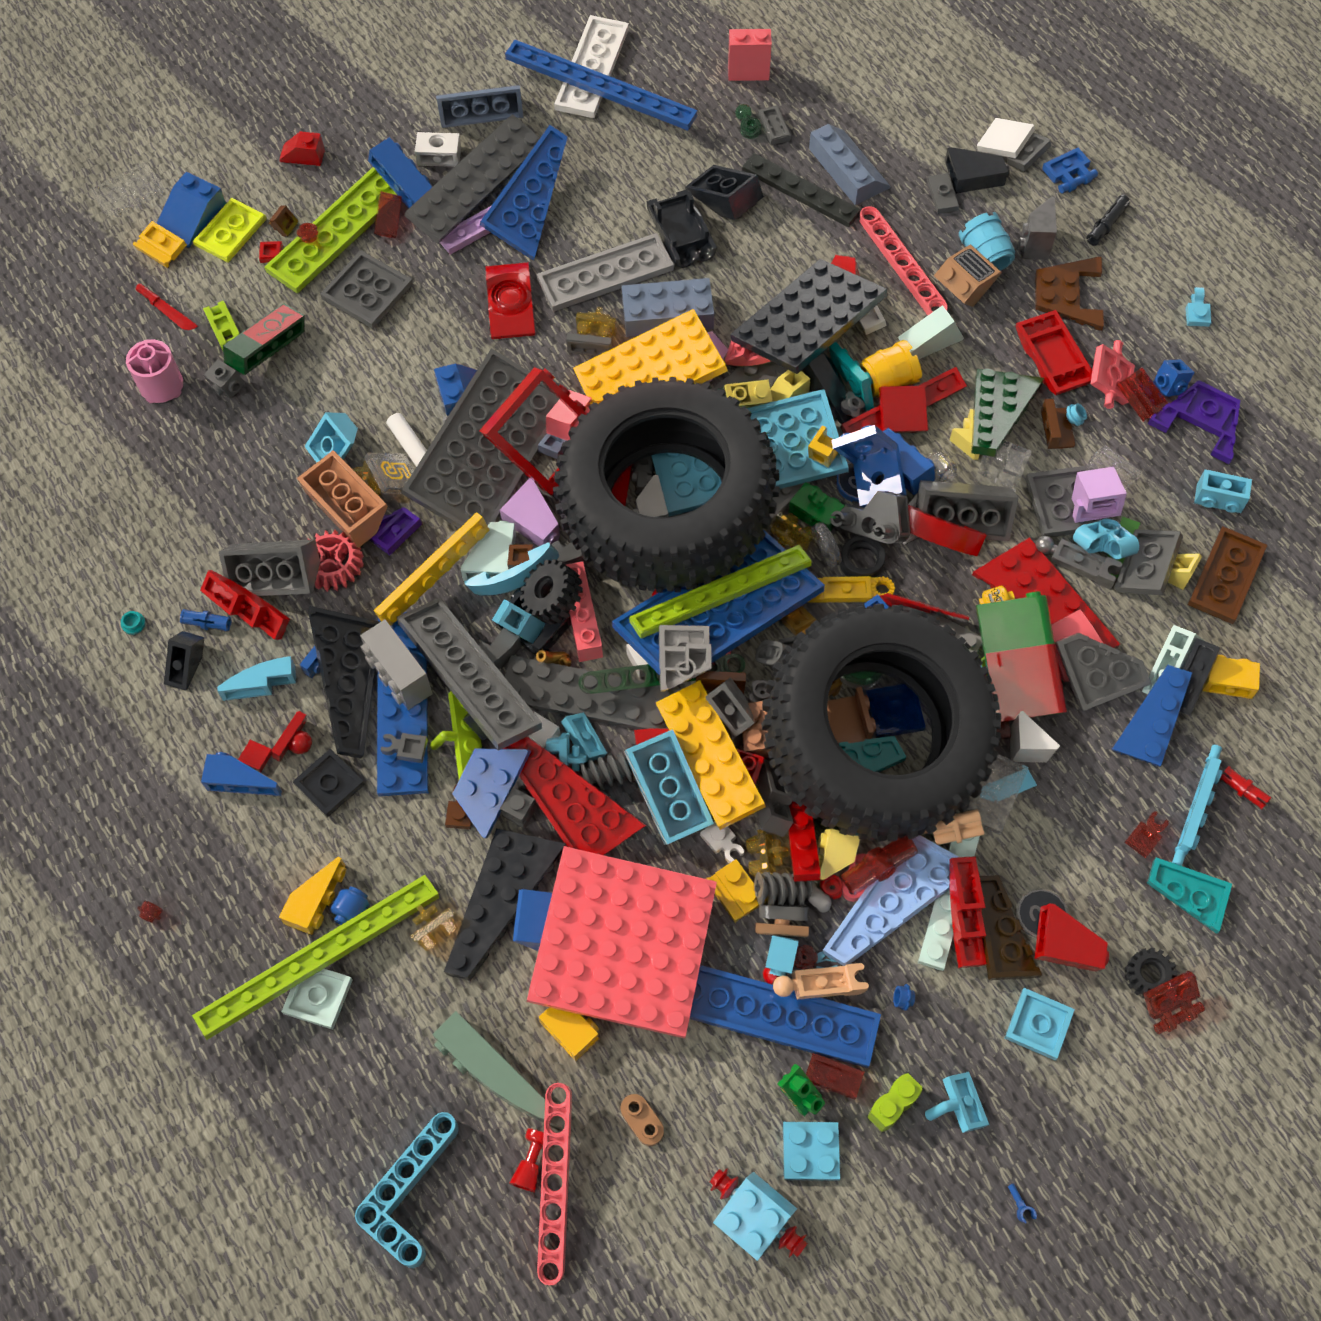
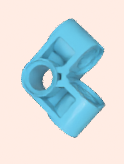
M1102 519L1094 523L1081 525L1073 535V540L1088 553L1104 551L1114 559H1121L1135 555L1139 551V541L1135 535L1128 532L1117 521L1112 519Z

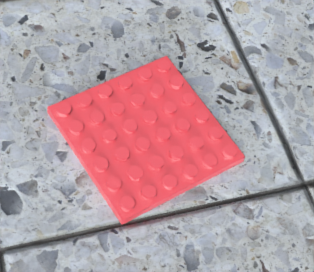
M564 846L526 1002L685 1038L717 882Z

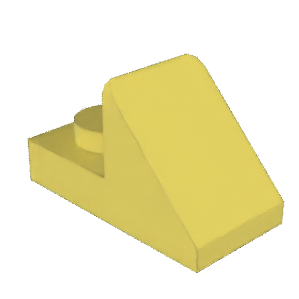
M970 409L968 418H964L963 428L952 429L950 441L973 460H978L979 454L971 453L973 409Z

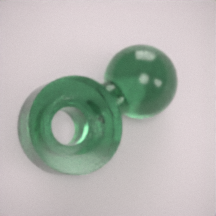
M740 104L735 110L736 117L742 121L740 133L747 139H754L760 135L761 123L757 118L751 117L752 110L749 105Z

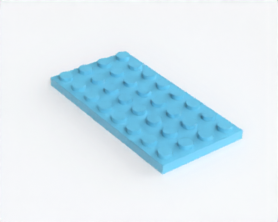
M824 389L747 408L752 413L751 420L757 418L760 422L761 433L766 432L769 438L770 447L773 448L777 459L776 469H779V481H776V486L780 487V489L848 472L849 467L846 458L839 453L829 468L808 457V445L822 425L827 427L828 437L832 439L839 438ZM679 453L652 455L656 475L659 476L668 517L694 511L713 497L722 483L717 473L697 458Z

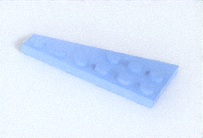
M920 835L911 840L908 838L900 840L823 949V953L843 966L854 962L950 889L949 859L957 858L958 856Z

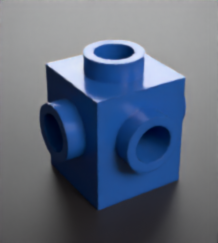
M1181 359L1164 360L1153 384L1164 396L1180 395L1188 388V384L1195 372Z

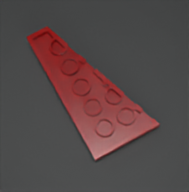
M529 736L503 748L531 750L519 777L568 847L606 855L647 826Z

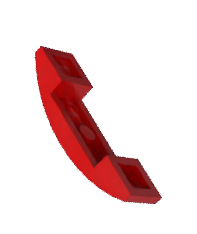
M908 505L910 534L958 552L978 556L987 536L985 533L966 526L956 525Z

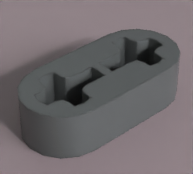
M768 903L759 905L760 918L808 921V906H789L785 904L779 906L778 904L768 905Z

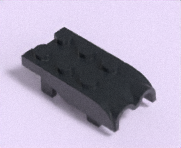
M690 191L676 192L675 197L658 201L657 198L646 201L647 209L671 260L677 263L678 267L686 268L696 260L705 262L715 256L717 247L702 215L694 206V198Z

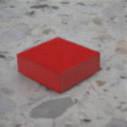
M282 241L260 242V263H269L283 250Z
M250 739L238 760L261 773L272 755V749Z

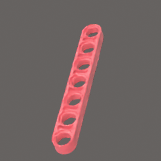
M864 207L860 212L859 221L926 314L930 315L933 312L931 308L935 306L941 307L943 305L947 310L948 305L881 213L875 207ZM868 214L873 215L875 219L866 220L864 216ZM881 229L884 230L886 234L877 235L875 231ZM890 244L895 245L897 249L891 251L886 246ZM905 260L908 262V265L901 266L897 261ZM916 275L920 280L911 281L908 277ZM928 291L931 293V296L923 297L920 295V292Z
M563 1083L552 1084L547 1089L545 1095L537 1266L538 1278L545 1285H555L563 1278L565 1272L572 1091ZM558 1087L563 1088L566 1092V1100L561 1104L553 1102L551 1097L553 1090ZM555 1116H560L565 1121V1128L560 1133L554 1132L550 1127V1122ZM553 1145H559L564 1150V1156L558 1162L551 1160L549 1157V1149ZM552 1174H558L562 1178L563 1184L558 1191H553L548 1186L547 1181ZM551 1203H555L561 1208V1216L557 1220H551L546 1215V1209ZM549 1233H555L560 1238V1245L555 1250H551L545 1245V1237ZM547 1263L557 1265L559 1273L556 1279L550 1280L545 1277L543 1269Z

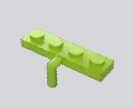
M450 691L448 697L453 731H442L430 742V748L437 750L446 741H454L458 777L460 779L474 749L482 748L481 738L463 720L468 713L467 710Z

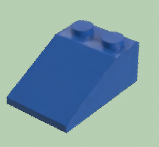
M185 172L173 186L157 224L183 239L187 244L186 247L190 248L193 240L225 206L226 201L221 188Z

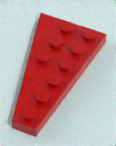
M1030 537L973 571L972 576L978 580H983L991 588L1004 586L1007 592L1012 591L1015 599L1026 598L1027 593L1040 591L1041 595H1046L1051 625L1081 610L1104 644L1115 649L1119 647L1120 643L1048 558L1036 548V544Z

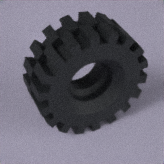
M552 559V561L545 560L544 565L542 563L537 564V569H532L529 572L531 576L525 578L524 582L526 585L521 587V592L524 595L520 596V600L524 602L521 605L527 613L546 624L552 625L555 622H562V617L567 619L570 616V610L575 611L577 607L574 605L576 602H580L581 597L578 594L583 592V588L579 586L582 584V579L579 578L580 575L573 569L555 559ZM553 586L551 592L547 595L548 591Z

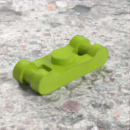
M224 300L218 302V305L210 308L207 306L203 308L222 351L223 345L239 335V331ZM231 334L233 335V337L230 339L225 340L224 338Z

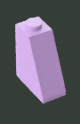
M529 478L500 509L502 521L514 523L515 530L537 546L548 542L553 544L560 537L558 522L534 480Z

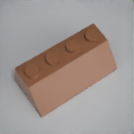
M334 450L297 478L305 493L342 532L344 531L357 548L377 534L388 507L387 504Z

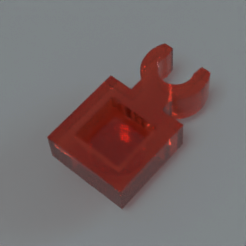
M1156 811L1148 817L1147 825L1141 821L1124 842L1145 859L1161 840L1162 836L1158 833L1162 832L1169 824L1167 819L1161 825L1155 823L1154 818L1158 814Z

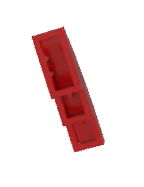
M208 570L200 589L202 593L229 615H238L252 628L260 627L274 640L282 639L290 621L286 615L241 585L213 570Z
M976 856L949 859L950 902L958 968L981 967L987 964L982 941L986 933L981 912L985 908Z

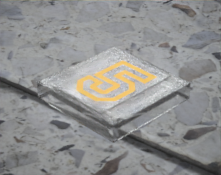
M367 453L364 457L382 493L401 494L402 489L414 472L406 455L398 453Z

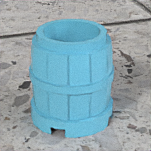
M993 212V215L989 216L988 213H983L965 224L966 229L963 233L960 230L958 236L962 244L966 247L971 244L1001 271L1014 261L1015 250L1010 241L1009 234L1001 225L1002 221L998 214Z

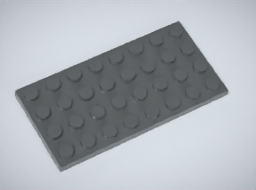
M491 348L405 484L401 494L458 528H461L476 512L484 518L487 526L490 522H494L523 472L479 430L530 372ZM540 382L498 431L529 462L536 453L538 444L547 434L546 415L559 401V398Z

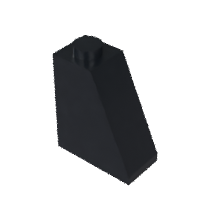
M954 147L947 148L945 164L956 194L1005 186L1010 170L1008 164H1005L1003 156Z

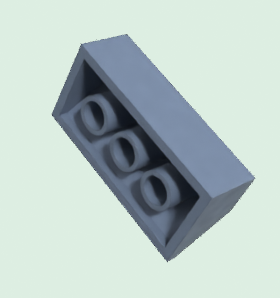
M520 85L436 96L442 128L506 120L512 114L517 118H523Z
M827 124L811 132L809 150L854 205L891 187L844 130Z

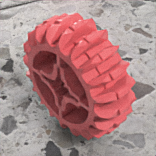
M325 530L323 536L316 533L320 565L315 587L318 590L324 587V590L327 592L331 586L334 587V590L338 591V585L340 584L347 588L346 581L354 582V575L360 576L361 571L359 568L363 567L361 548H357L344 531L340 535L336 530L332 534ZM349 553L348 561L343 565L342 561L345 559V555Z

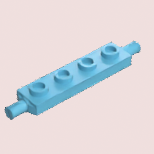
M1218 745L1211 746L1209 756L1206 758V764L1171 863L1182 866L1185 856L1190 849L1195 850L1200 839V836L1196 835L1198 828H1202L1208 815L1204 813L1206 805L1210 806L1215 792L1211 791L1213 784L1219 782L1222 770L1219 769L1222 761L1219 759L1222 747Z

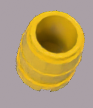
M901 340L884 350L876 351V353L866 357L859 364L864 372H868L872 378L871 391L873 397H879V388L881 386H907L920 382L919 379L922 378V371L917 355H911L909 350L913 348L906 340Z

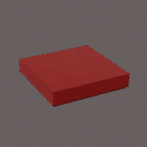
M881 386L879 388L882 431L890 428L894 433L928 431L925 386Z

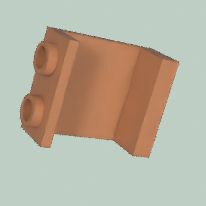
M862 687L856 689L855 696L829 700L827 703L830 727L838 743L863 742L865 739H872L873 733L876 732L875 720L873 717L870 718L868 712L870 709L869 698L863 694Z

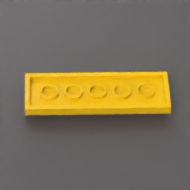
M699 680L656 702V705L669 731L673 729L697 786L719 830L766 806L720 717L706 700L705 696H707V693Z

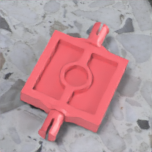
M1121 340L1114 341L1113 350L1104 344L1096 347L1090 385L1105 394L1104 407L1107 409L1114 407V400L1121 405L1130 402L1135 365L1123 356V342Z

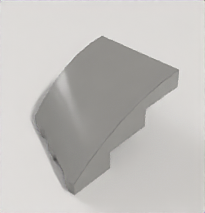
M659 626L660 692L671 689L711 670L709 626Z

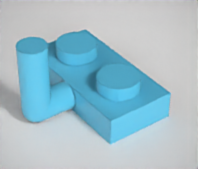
M969 1072L948 1076L943 1079L950 1100L943 1101L925 1112L926 1118L932 1121L947 1112L954 1111L962 1133L981 1129L989 1125Z

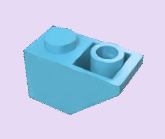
M505 599L492 619L532 644L546 624Z

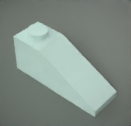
M1173 625L1149 675L1152 684L1145 686L1142 692L1149 693L1167 665L1183 669L1196 638L1203 639L1196 633Z

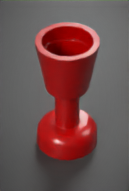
M528 1128L525 1138L531 1145L526 1160L520 1161L509 1184L523 1190L535 1192L539 1170L536 1162L541 1147H543L544 1132Z

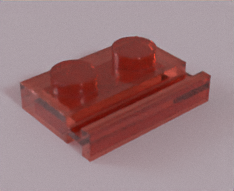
M1143 367L1117 384L1143 422L1168 404Z

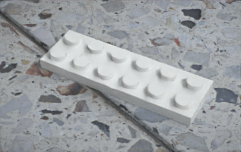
M590 15L572 62L611 76L628 33L629 23ZM563 82L554 104L555 110L595 118L602 97Z

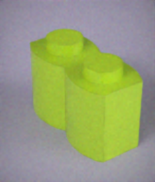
M909 1073L900 1076L893 1083L888 1093L882 1095L874 1103L869 1112L868 1119L881 1132L890 1129L897 1122L902 1112L909 1109L921 1094L922 1086Z

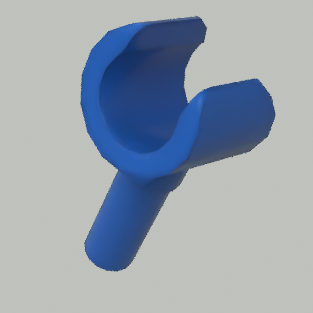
M1014 1183L1009 1185L1008 1188L1018 1207L1017 1218L1019 1221L1027 1223L1023 1217V1212L1026 1209L1029 1210L1032 1219H1036L1037 1213L1035 1209L1026 1206Z

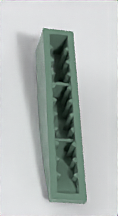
M455 1011L432 1034L437 1041L434 1046L444 1056L449 1053L455 1059L452 1064L463 1075L468 1072L491 1093L515 1109L544 1123L545 1099ZM555 1116L552 1118L550 1126L563 1131L565 1121L562 1117Z

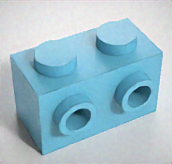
M1205 469L1197 483L1194 503L1207 508L1214 507L1231 513H1241L1250 499L1252 479Z

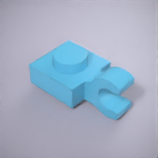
M1195 287V294L1191 295L1192 303H1188L1186 306L1187 326L1209 327L1211 324L1210 304H1203L1204 288Z

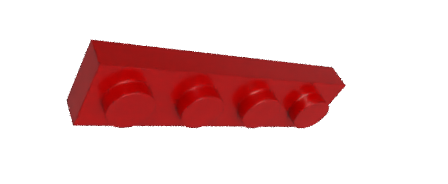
M792 801L789 808L793 824L788 830L794 881L820 880L821 872L813 817L804 812L807 808L804 804L800 807L796 801Z

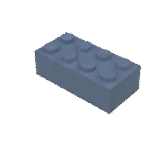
M709 278L622 285L626 337L639 336L692 309L695 310L705 330L714 329V309Z

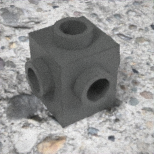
M219 359L203 375L210 383V388L217 395L222 396L223 394L229 399H232L245 384L244 380L240 377V372Z

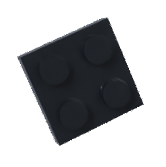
M331 748L292 781L326 818L365 785L364 781Z

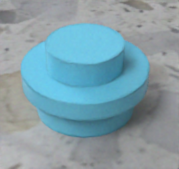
M1071 404L1067 407L1066 417L1071 424L1080 426L1087 419V412L1081 404Z

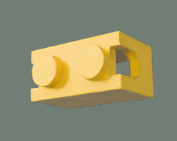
M1218 655L1203 691L1252 699L1259 690L1260 663L1252 662L1249 659L1237 660L1227 658L1224 655Z
M550 1007L538 1017L542 1026L575 1061L599 1040V1034L597 1033L599 1028L589 1017L585 1020L580 1014Z

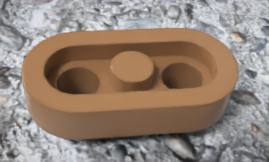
M631 1094L625 1097L621 1103L623 1118L642 1144L646 1146L657 1145L664 1135L662 1123L642 1096ZM633 1103L638 1104L639 1110L631 1112L629 1106ZM646 1127H654L655 1133L647 1135L645 1133Z

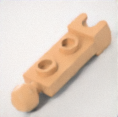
M862 963L838 967L795 970L791 974L792 979L783 975L777 977L773 983V990L781 997L789 996L795 991L796 999L798 1000L839 995H859L866 992L869 985L866 982H858L855 979V975L864 969Z

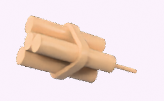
M978 809L955 814L953 816L955 820L947 825L942 820L939 821L936 825L937 830L933 832L937 845L954 841L962 843L963 839L984 835Z

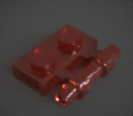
M1190 971L1143 993L1149 1015L1155 1020L1161 1019L1160 1022L1153 1025L1157 1034L1165 1031L1171 1032L1177 1029V1025L1186 1020L1191 1022L1198 1017V1014L1205 1011L1200 1001L1192 1005V1001L1201 996L1196 976ZM1181 1008V1011L1172 1015V1011Z

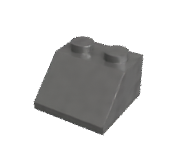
M1049 198L1031 212L1027 223L1023 224V237H1020L1018 242V250L1022 251V259H1049L1057 234L1055 198Z

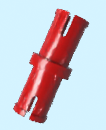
M1230 766L1224 771L1226 774H1222L1220 780L1238 792V796H1244L1261 810L1272 798L1254 786L1252 780H1246L1231 769Z

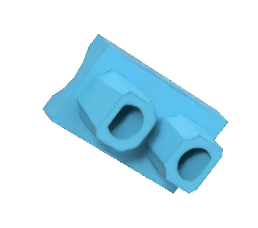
M562 733L560 737L547 739V751L551 754H559V760L569 767L570 763H572V769L580 771V763L587 761V755L580 753L578 745H573L572 753H570L569 733Z

